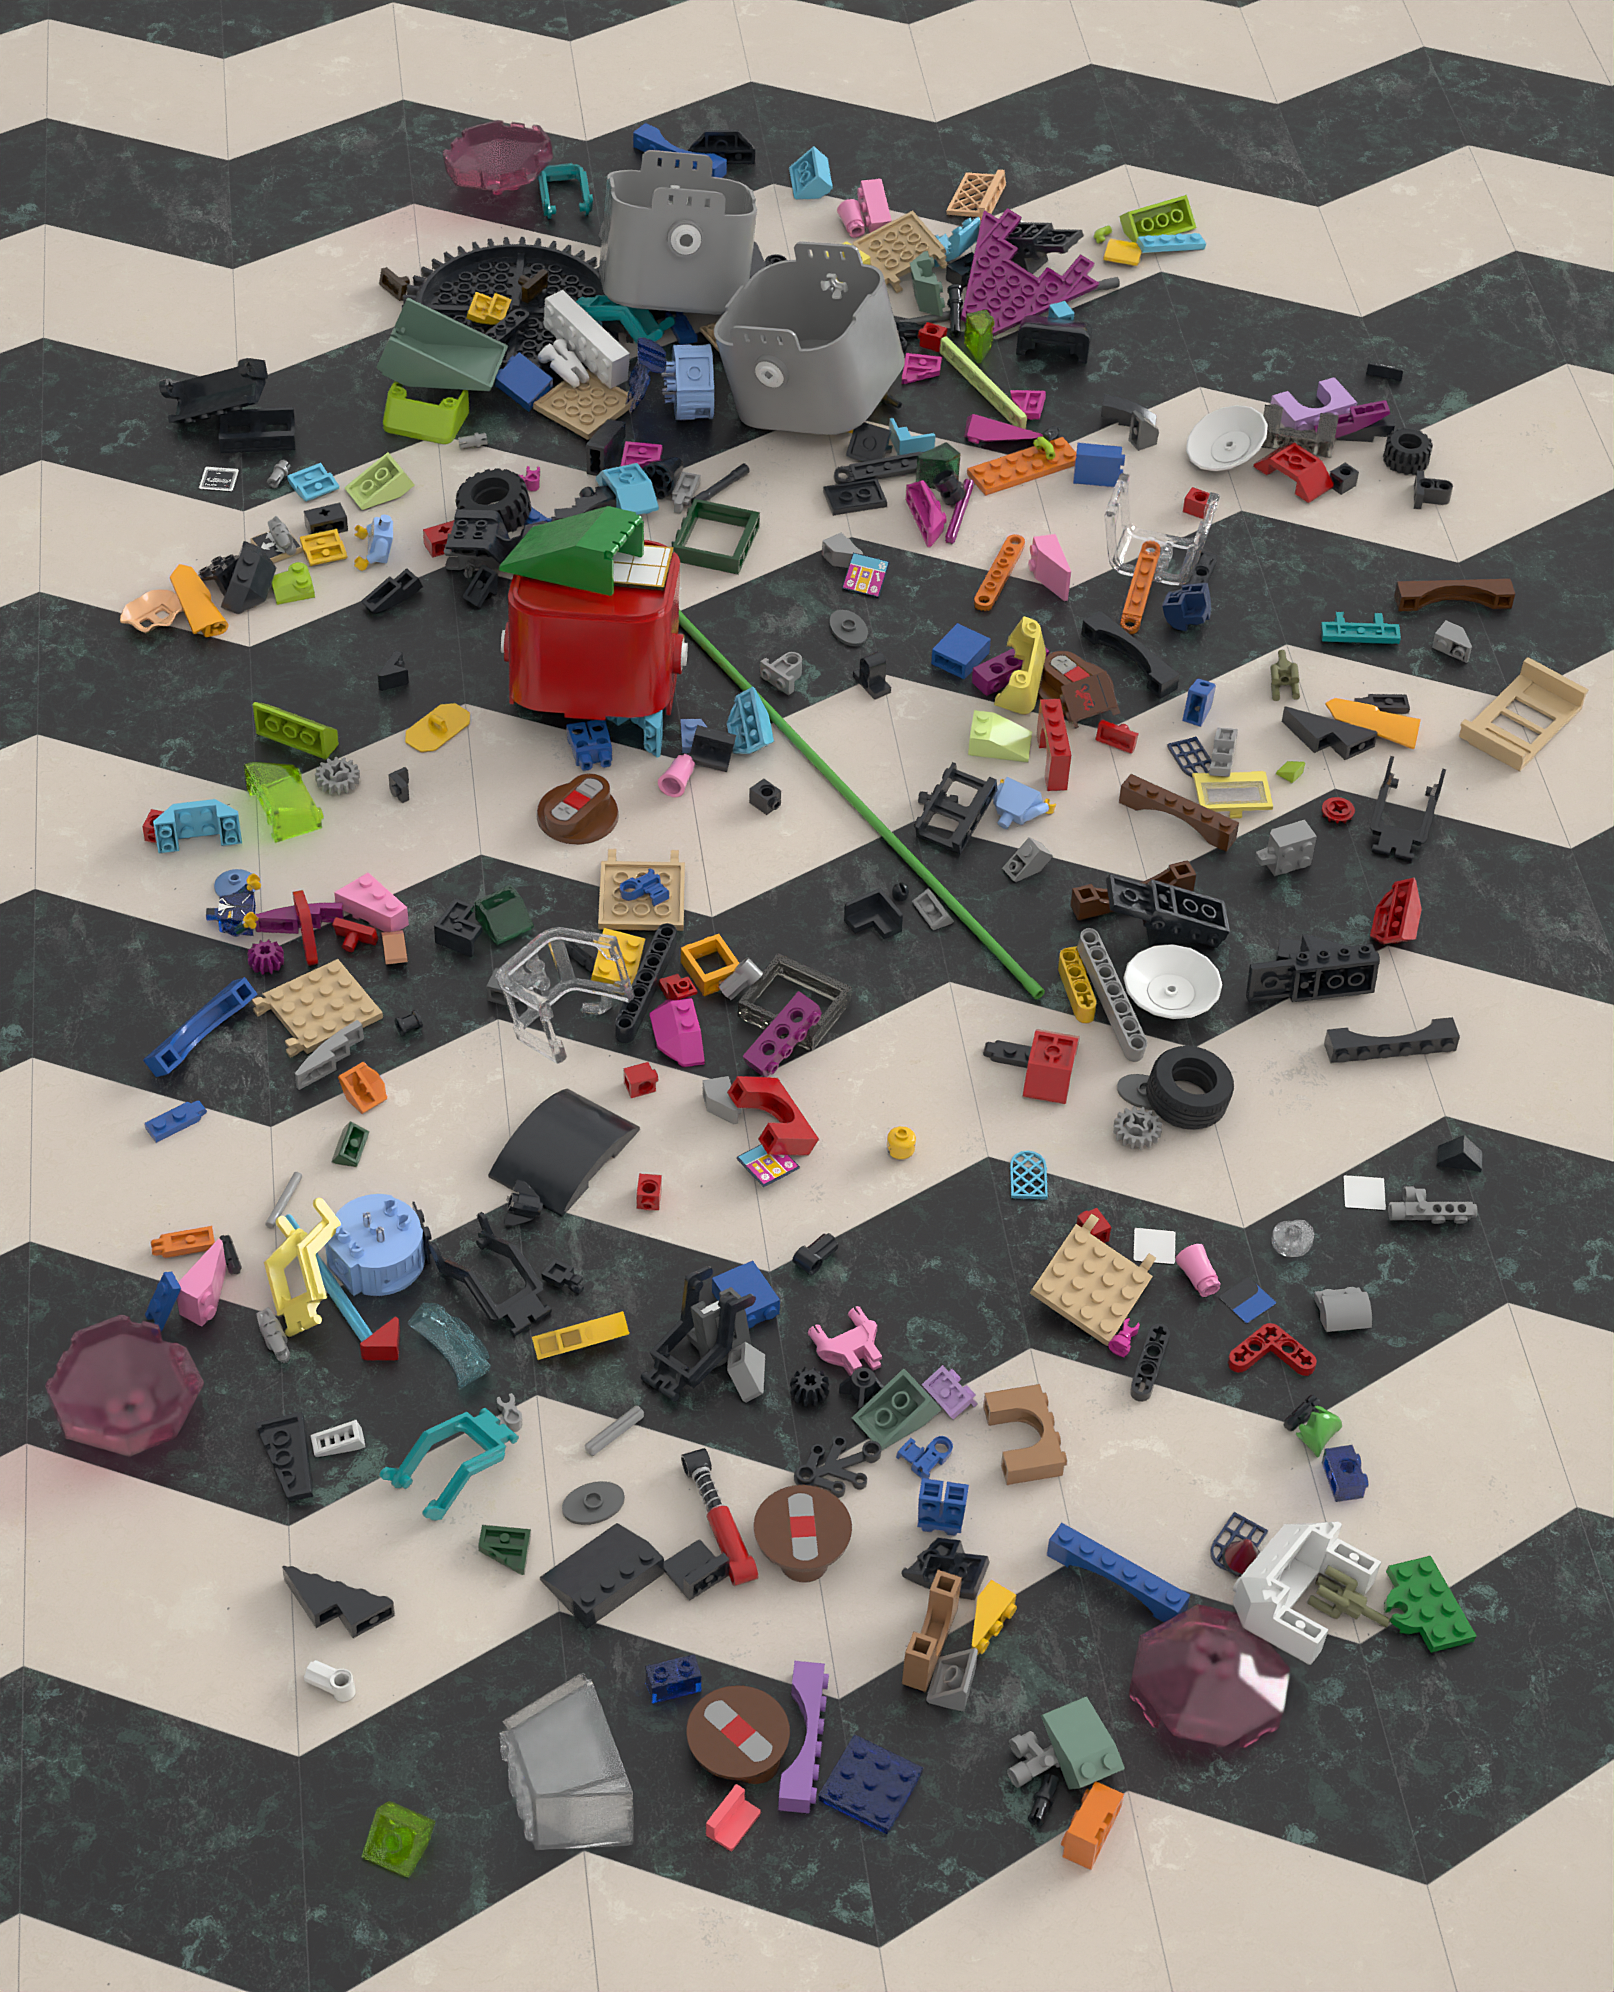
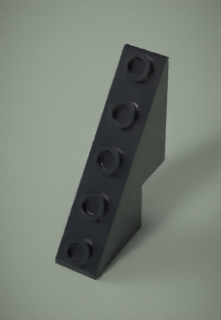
M1287 706L1283 710L1282 722L1313 753L1330 746L1344 760H1347L1375 747L1377 731Z
M282 1566L284 1581L315 1628L339 1617L352 1638H355L395 1616L394 1602L387 1596H377L362 1588H352L341 1581H331L316 1573L309 1574L294 1566Z

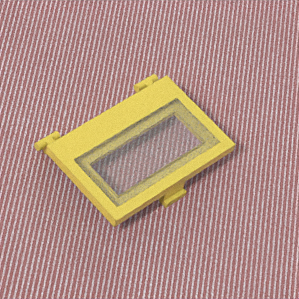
M1266 771L1232 772L1230 777L1209 775V773H1192L1198 803L1215 812L1230 811L1229 817L1231 819L1242 818V811L1273 810Z

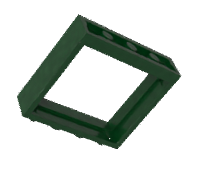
M694 499L692 506L687 509L686 518L683 517L681 529H678L676 532L675 542L672 541L673 551L679 556L680 563L739 575L759 530L760 512ZM698 518L745 527L733 556L686 547Z

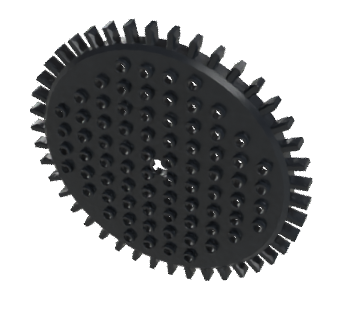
M504 237L503 245H494L493 240L490 238L488 239L487 247L480 248L475 241L472 242V250L469 252L458 246V256L453 257L447 251L444 252V263L432 259V269L434 270L423 266L421 268L422 277L414 275L413 285H407V295H403L402 308L407 298H410L482 334L488 332L496 324H484L466 319L475 293L479 292L491 298L496 293L511 299L506 316L515 309H524L529 312V321L503 343L508 347L499 369H503L507 365L508 360L520 352L545 373L552 372L556 379L560 378V376L550 367L552 361L541 363L538 360L541 350L548 344L553 346V343L557 340L545 328L543 323L545 298L561 290L568 294L575 302L580 297L591 298L596 295H605L599 267H597V257L594 256L584 261V250H581L574 256L571 254V245L569 244L561 251L557 250L556 241L554 240L549 247L541 246V238H537L534 245H528L524 237H520L519 244H510L508 237ZM542 269L548 271V286L528 304L523 302L522 286L518 284L519 277L525 275L532 278ZM601 321L602 328L618 342L619 333H624V325L621 321Z

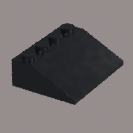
M616 1523L540 1577V1580L575 1618L588 1629L664 1574V1557L647 1540Z

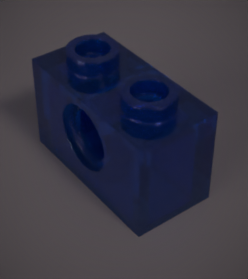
M1353 1445L1326 1448L1322 1458V1465L1335 1502L1363 1498L1365 1490L1369 1485L1366 1473L1362 1472L1361 1458L1358 1453H1355Z
M695 1654L645 1666L646 1685L652 1704L701 1691L702 1675Z

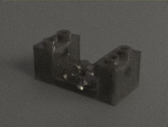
M1265 404L1263 416L1268 426L1267 437L1261 446L1262 448L1276 450L1280 447L1296 443L1314 456L1331 458L1338 415L1330 412L1320 413L1317 433H1314L1311 430L1301 431L1295 430L1292 427L1281 428L1283 407L1277 404Z

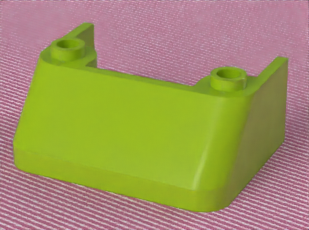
M394 381L387 395L383 429L392 434L438 444H449L454 440L469 414L468 390H463L459 399L449 397L442 400L439 405L407 399V392L403 388V384Z

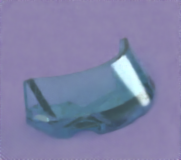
M422 1303L408 1321L410 1327L426 1337L446 1357L455 1371L460 1389L490 1370L491 1365L487 1362L490 1356L482 1341L462 1320L449 1315L445 1308L439 1304Z

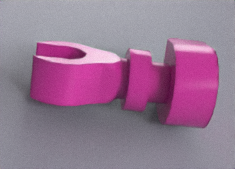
M1130 1318L1124 1321L1122 1331L1113 1336L1108 1344L1109 1349L1114 1354L1122 1357L1129 1353L1131 1337L1137 1335L1140 1326L1138 1322L1136 1327L1130 1328L1128 1326Z

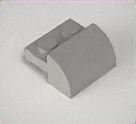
M1347 1287L1346 1289L1338 1290L1325 1289L1315 1292L1314 1300L1320 1310V1321L1326 1332L1372 1328V1311L1367 1292H1362L1360 1287Z

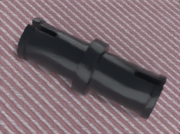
M1045 1774L1039 1791L1034 1794V1804L1027 1818L1033 1825L1039 1819L1037 1826H1042L1048 1809L1053 1806V1796L1060 1782L1055 1775H1052L1049 1781L1050 1774Z

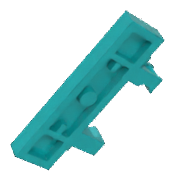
M1336 612L1334 622L1321 623L1322 641L1400 644L1401 640L1399 624L1383 623L1382 613L1374 614V623H1345V618H1343L1344 612Z

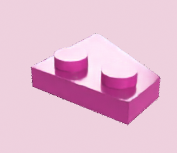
M906 353L902 384L939 376L942 357Z
M1010 391L1013 403L1027 415V419H1040L1046 398L1045 391Z
M625 441L621 466L638 463L643 469L648 463L661 460L662 445Z

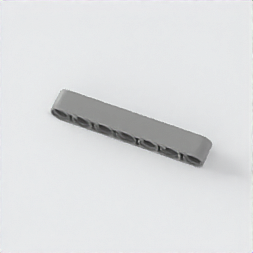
M1086 928L1080 934L1077 950L1125 1057L1132 1062H1138L1144 1056L1147 1039L1098 932L1094 929Z

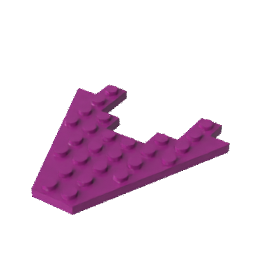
M1008 208L999 219L985 210L983 212L961 314L962 321L989 338L1020 325L1022 319L1027 315L1039 316L1049 311V305L1063 301L1067 303L1097 289L1099 286V282L1088 276L1095 263L1081 254L1062 276L1047 267L1039 277H1036L1012 262L1011 259L1017 253L1018 248L1005 239L1021 222L1022 217Z

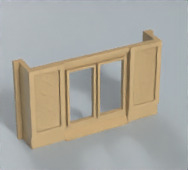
M1527 657L1523 662L1520 675L1472 722L1466 719L1461 722L1459 737L1499 761L1521 771L1560 729L1582 709L1589 689ZM1516 699L1554 721L1546 729H1543L1508 710L1507 707ZM1500 714H1503L1540 735L1530 744L1492 722Z

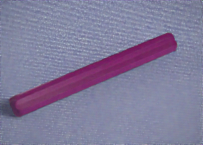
M965 479L963 482L966 495L956 503L945 536L947 543L953 544L956 540L974 486L972 479Z

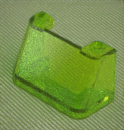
M263 762L244 764L246 789L250 796L256 795L266 814L267 823L272 826L273 833H271V836L275 843L322 828L323 812L320 807L317 808L302 781L301 772L298 767L295 768L293 764Z

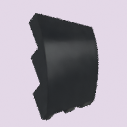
M937 1538L930 1544L927 1550L922 1551L917 1556V1561L910 1568H904L901 1574L902 1577L928 1589L932 1586L937 1570L961 1577L959 1598L975 1600L990 1561L988 1556L965 1553L961 1540Z

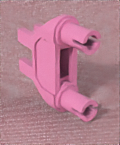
M861 1307L852 1308L848 1313V1317L853 1321L856 1328L837 1337L829 1339L820 1325H815V1328L812 1326L808 1330L807 1334L817 1346L816 1352L819 1357L828 1363L844 1367L850 1376L855 1370L862 1368V1364L859 1361L864 1358L873 1371L881 1367L879 1360L882 1359V1355L874 1345L877 1324L874 1321L868 1320Z

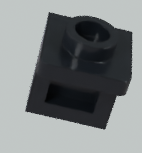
M403 767L388 774L389 789L392 795L397 797L402 803L410 800L408 769Z

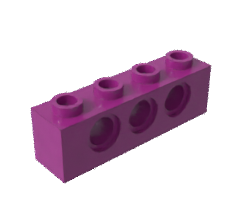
M1045 647L1046 658L1049 655V650ZM1013 648L974 667L972 683L986 696L997 692L1008 685L1013 672L1021 670L1023 660L1014 657L1015 650Z
M798 991L743 1055L746 1065L762 1077L774 1074L779 1067V1063L792 1053L796 1043L801 1042L805 1038L808 1029L819 1022L822 1014L819 1005ZM797 1017L803 1018L800 1022H793ZM784 1033L789 1034L785 1039L779 1038ZM768 1050H775L773 1054L765 1055Z

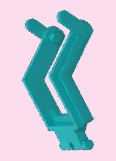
M571 163L539 166L537 168V173H534V176L539 182L544 216H547V219H551L552 215L556 214L555 205L550 206L547 181L577 179L580 181L583 203H579V211L589 215L593 207V195L589 193L587 174L581 166Z
M596 295L591 298L580 297L576 301L595 321L620 320L642 352L650 350L654 342L664 335V331L676 322L673 316H669L658 324L649 309L620 305L611 301L606 295Z
M483 1408L476 1417L465 1412L424 1431L400 1467H385L379 1473V1477L383 1480L391 1481V1484L397 1489L402 1487L407 1489L413 1482V1479L410 1477L433 1444L460 1431L465 1432L486 1452L463 1462L437 1501L435 1499L430 1501L422 1512L425 1518H430L433 1521L442 1520L470 1477L503 1461L506 1449L504 1443L510 1441L512 1444H515L519 1436L505 1424L499 1425L500 1420L486 1408Z

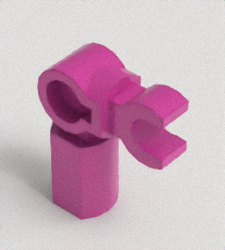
M527 466L526 477H523V475L519 476L523 478L527 490L537 491L540 488V467L532 471L530 466Z

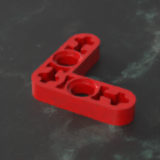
M303 890L294 891L292 895L300 922L307 966L318 964L309 905Z
M1272 1323L1263 1325L1230 1352L1228 1366L1234 1372H1244L1269 1351H1272L1288 1366L1303 1376L1313 1374L1317 1362L1316 1357L1279 1326ZM1256 1344L1260 1346L1261 1350L1252 1351L1249 1345ZM1290 1346L1294 1349V1352L1286 1353L1282 1350V1347ZM1243 1356H1244L1243 1362H1242V1361H1238V1362L1235 1361V1359H1236V1360H1240V1359L1243 1358Z

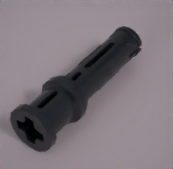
M953 284L947 288V293L949 294L947 305L950 308V335L955 337L956 330L958 337L961 335L960 308L963 305V300L961 299L963 287Z

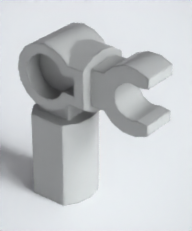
M512 1393L509 1394L508 1403H503L501 1398L497 1397V1407L502 1411L503 1416H497L500 1420L499 1425L505 1424L513 1432L519 1431L522 1428V1414L515 1406L514 1395Z

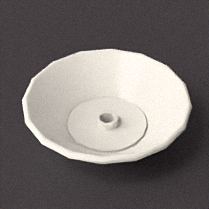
M1241 405L1223 407L1207 414L1194 426L1187 438L1186 452L1190 461L1201 469L1211 471L1232 469L1247 462L1260 450L1267 437L1268 425L1263 414L1252 407Z
M1177 945L1153 946L1139 952L1127 964L1123 978L1128 995L1139 1007L1153 1015L1170 1019L1192 1018L1208 1011L1219 1000L1222 989L1219 971L1206 956L1191 948Z

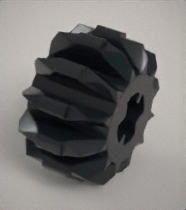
M804 1366L802 1372L796 1371L794 1377L790 1380L791 1397H795L796 1403L804 1402L805 1407L808 1403H812L814 1407H816L817 1402L824 1403L826 1396L830 1393L828 1377L824 1376L823 1370L816 1372L815 1367L807 1370Z

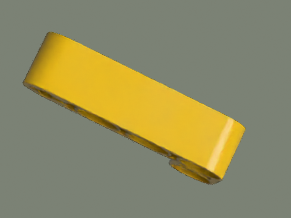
M1077 946L1064 948L1059 955L1058 971L1076 1019L1081 1023H1090L1095 1018L1097 1003L1086 975L1088 972L1077 950Z

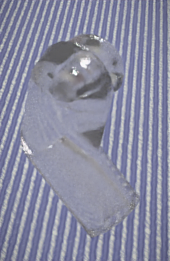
M603 994L601 1001L598 1003L583 1002L582 1013H604L613 1005L612 996Z

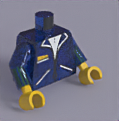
M253 873L248 876L247 884L230 895L221 896L219 898V908H206V920L218 921L219 931L233 937L240 935L254 936L255 922L258 921V917L255 915L256 902L253 889L259 890L261 888L260 878Z

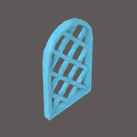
M1029 1150L1015 1154L1010 1164L1011 1198L1047 1199V1167L1045 1159L1040 1154ZM1022 1156L1025 1159L1019 1162L1016 1158ZM1036 1157L1039 1161L1035 1163L1031 1158ZM1027 1161L1033 1164L1029 1169L1023 1165ZM1019 1167L1025 1170L1021 1175L1015 1171ZM1038 1168L1041 1172L1036 1175L1032 1170ZM1013 1173L1018 1176L1015 1180H1013ZM1028 1173L1034 1177L1030 1181L1024 1178ZM1043 1174H1044V1181H1043L1041 1178H1039V1177L1042 1176ZM1020 1179L1026 1183L1022 1187L1016 1183ZM1038 1180L1041 1185L1036 1187L1032 1183ZM1013 1185L1018 1189L1016 1192H1014ZM1030 1186L1034 1190L1031 1193H1028L1024 1189ZM1045 1187V1194L1040 1190Z

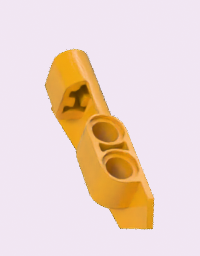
M179 564L170 575V580L193 634L199 631L205 637L223 634L229 625L211 601L209 589L192 567Z
M1333 698L1325 703L1335 720L1377 731V736L1411 749L1415 748L1421 719L1382 712L1374 705Z

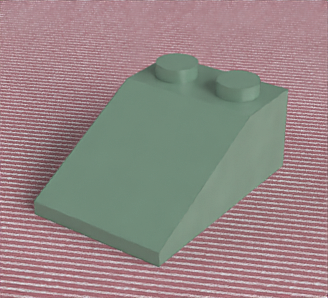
M903 1368L852 1418L870 1439L878 1442L882 1450L925 1426L942 1408Z
M1087 1697L1041 1715L1069 1789L1084 1787L1125 1769L1115 1742Z

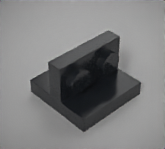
M863 422L860 426L853 429L846 456L864 462L884 458L886 452H892L893 446L889 445L892 430Z
M697 725L689 756L692 757L696 765L727 772L736 735Z

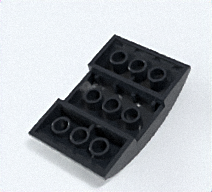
M568 1088L563 1089L542 1102L522 1122L502 1149L488 1177L511 1190L514 1188L516 1179L525 1181L540 1197V1202L543 1203L544 1208L563 1217L589 1188L588 1182L610 1157L615 1158L640 1131V1127Z

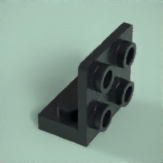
M231 554L226 557L218 556L211 561L212 564L199 570L198 576L202 581L215 580L224 596L238 555L234 556Z
M700 1539L664 1561V1572L689 1601L729 1576L730 1559L725 1553L715 1557Z

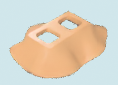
M151 590L129 602L124 607L120 615V622L133 625L141 632L148 633L159 626L171 625L176 615L183 612V608L177 594L173 591ZM165 611L169 616L161 619L156 614ZM150 620L154 624L145 628L140 623Z

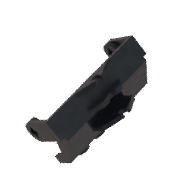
M245 358L238 361V367L184 381L171 380L170 378L161 380L159 382V389L162 396L169 399H177L178 401L176 415H168L169 423L184 422L185 424H191L196 422L195 419L207 420L211 419V415L223 416L227 414V411L239 412L243 410L242 407L257 404L266 384L265 379H268L266 362L260 359Z

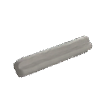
M634 1406L585 1444V1450L591 1456L598 1453L644 1417L643 1410L639 1406Z

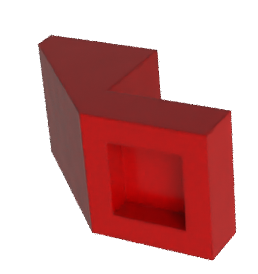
M679 974L659 979L658 986L667 1000H680L697 994V990L689 977L681 979Z

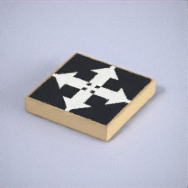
M270 531L250 538L251 544L262 547L273 563L291 557L276 544ZM292 535L293 543L296 546L295 555L302 553L303 549Z

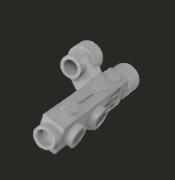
M1404 1186L1403 1202H1390L1388 1213L1390 1220H1431L1434 1224L1444 1223L1445 1220H1454V1223L1462 1224L1468 1222L1471 1218L1477 1217V1205L1473 1204V1202H1427L1425 1189Z
M1032 1731L1022 1736L1017 1735L1009 1740L1010 1748L1015 1756L1018 1758L1024 1756L1027 1759L1007 1770L1008 1777L1015 1787L1019 1788L1032 1780V1777L1053 1765L1056 1768L1060 1767L1053 1746L1050 1745L1042 1750L1038 1745L1037 1737Z

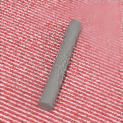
M294 1172L265 1223L268 1228H274L276 1219L282 1214L302 1178L301 1173Z

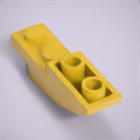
M622 1311L533 1336L532 1340L539 1360L628 1335L629 1330L624 1312Z

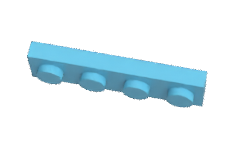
M1200 233L1161 236L1147 235L1138 237L1136 242L1143 253L1200 250L1206 247V242Z

